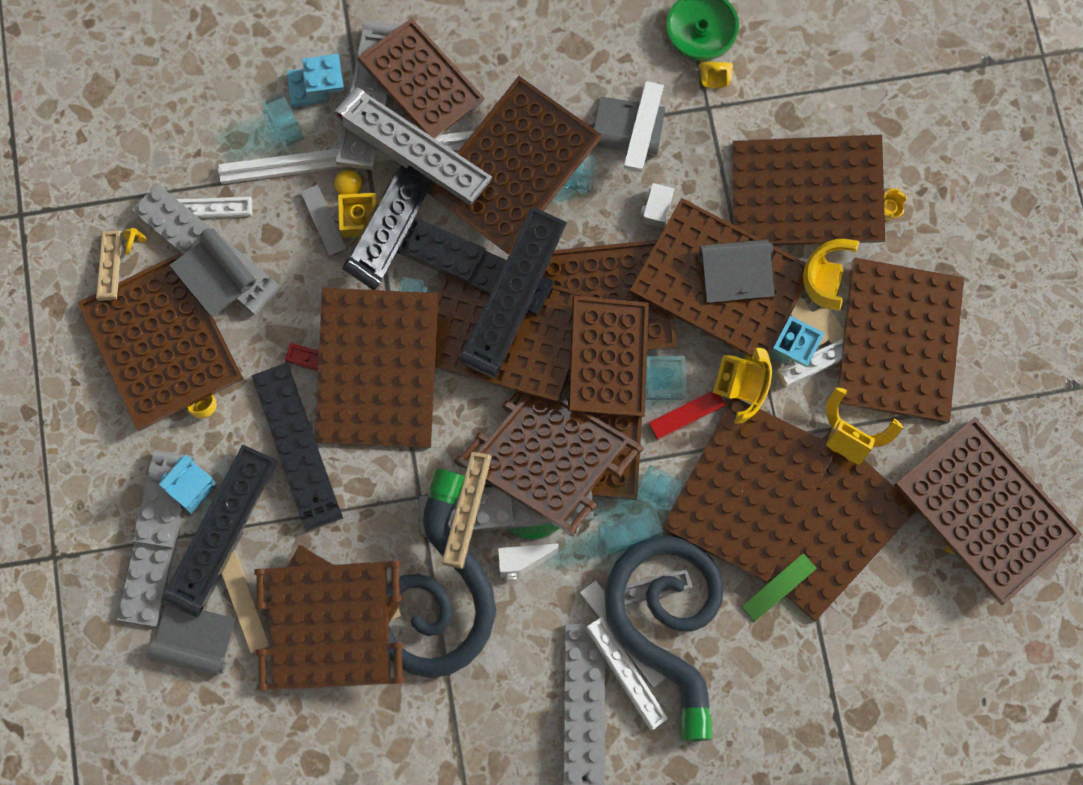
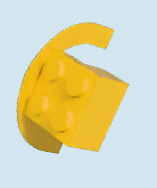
M850 239L831 240L822 244L811 254L804 268L803 282L812 302L827 309L840 311L843 300L837 294L844 273L841 264L827 262L825 254L836 250L857 252L859 241Z
M755 348L752 357L753 360L761 362L762 365L736 356L723 355L713 393L752 403L747 410L737 412L735 424L744 423L760 409L767 396L771 383L772 367L769 355L763 348Z
M835 388L826 404V416L832 427L826 446L832 451L843 455L849 461L861 465L872 450V447L889 444L899 435L904 427L894 418L884 431L874 435L865 434L840 419L838 406L846 395L847 390Z

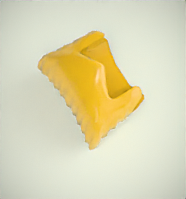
M699 63L698 68L703 86L707 88H724L729 86L733 68L732 63Z
M886 187L884 190L885 220H891L904 214V202H906L907 196L900 189Z

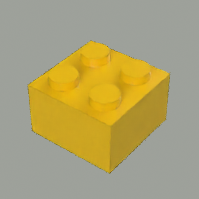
M376 193L338 195L339 231L342 238L359 236L378 201Z

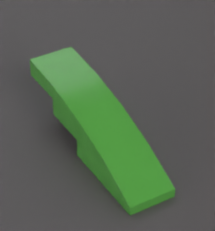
M803 553L742 607L754 621L758 620L817 568Z

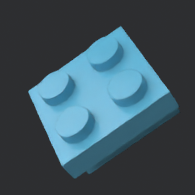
M339 54L303 58V69L287 71L292 107L328 102V92L344 90Z
M790 316L769 357L787 365L790 359L807 368L825 333Z
M188 455L177 459L174 463L175 467L170 473L166 472L162 476L159 485L192 515L218 485L210 475L196 465Z

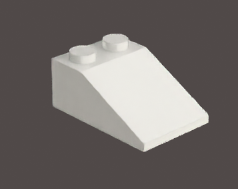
M558 544L498 548L501 578H505V581L517 580V577H521L557 555Z

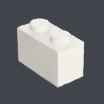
M653 183L652 188L647 189L645 199L648 202L646 206H642L640 216L643 217V224L664 229L674 188Z

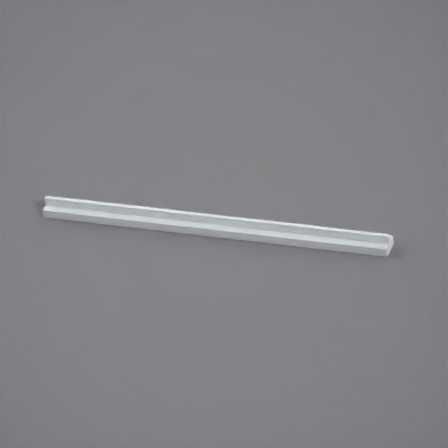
M474 131L444 134L438 136L436 140L457 153ZM338 149L219 164L218 172L221 184L348 167L336 165ZM377 149L375 164L395 161Z

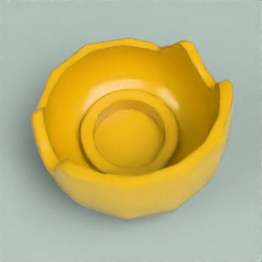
M342 170L334 179V190L340 195L358 194L362 189V179L353 170Z
M211 395L187 407L189 413L198 419L210 417L217 407L215 397Z

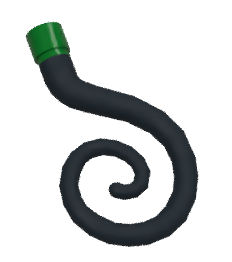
M435 467L428 488L430 492L424 508L423 526L430 543L444 557L451 531L449 526L450 517L455 501L459 497L465 476ZM467 550L463 569L453 567L462 576L473 597L475 617L469 634L455 650L440 657H418L402 648V670L412 675L426 678L449 676L468 666L483 650L489 640L497 612L493 587L479 561L469 550ZM404 574L400 576V594L411 588L423 589L429 592L439 605L440 614L438 620L428 624L420 616L416 615L411 618V626L418 633L426 636L440 635L450 625L453 614L450 597L444 588L433 578L422 574ZM390 582L387 585L388 596H392V584ZM389 627V643H396L397 641ZM389 649L390 661L394 663V649Z
M670 536L646 538L631 545L616 560L609 574L604 593L606 620L617 641L638 661L679 686L682 714L680 715L681 741L713 740L708 689L701 673L693 665L650 642L633 626L626 613L624 596L632 573L645 560L664 554L675 555L689 560L700 570L706 578L708 585V598L696 615L689 618L673 616L659 602V594L664 588H671L676 592L683 591L684 583L674 576H661L652 580L646 592L647 607L654 618L665 627L678 632H693L705 627L716 617L723 602L724 585L721 573L709 554L684 539Z

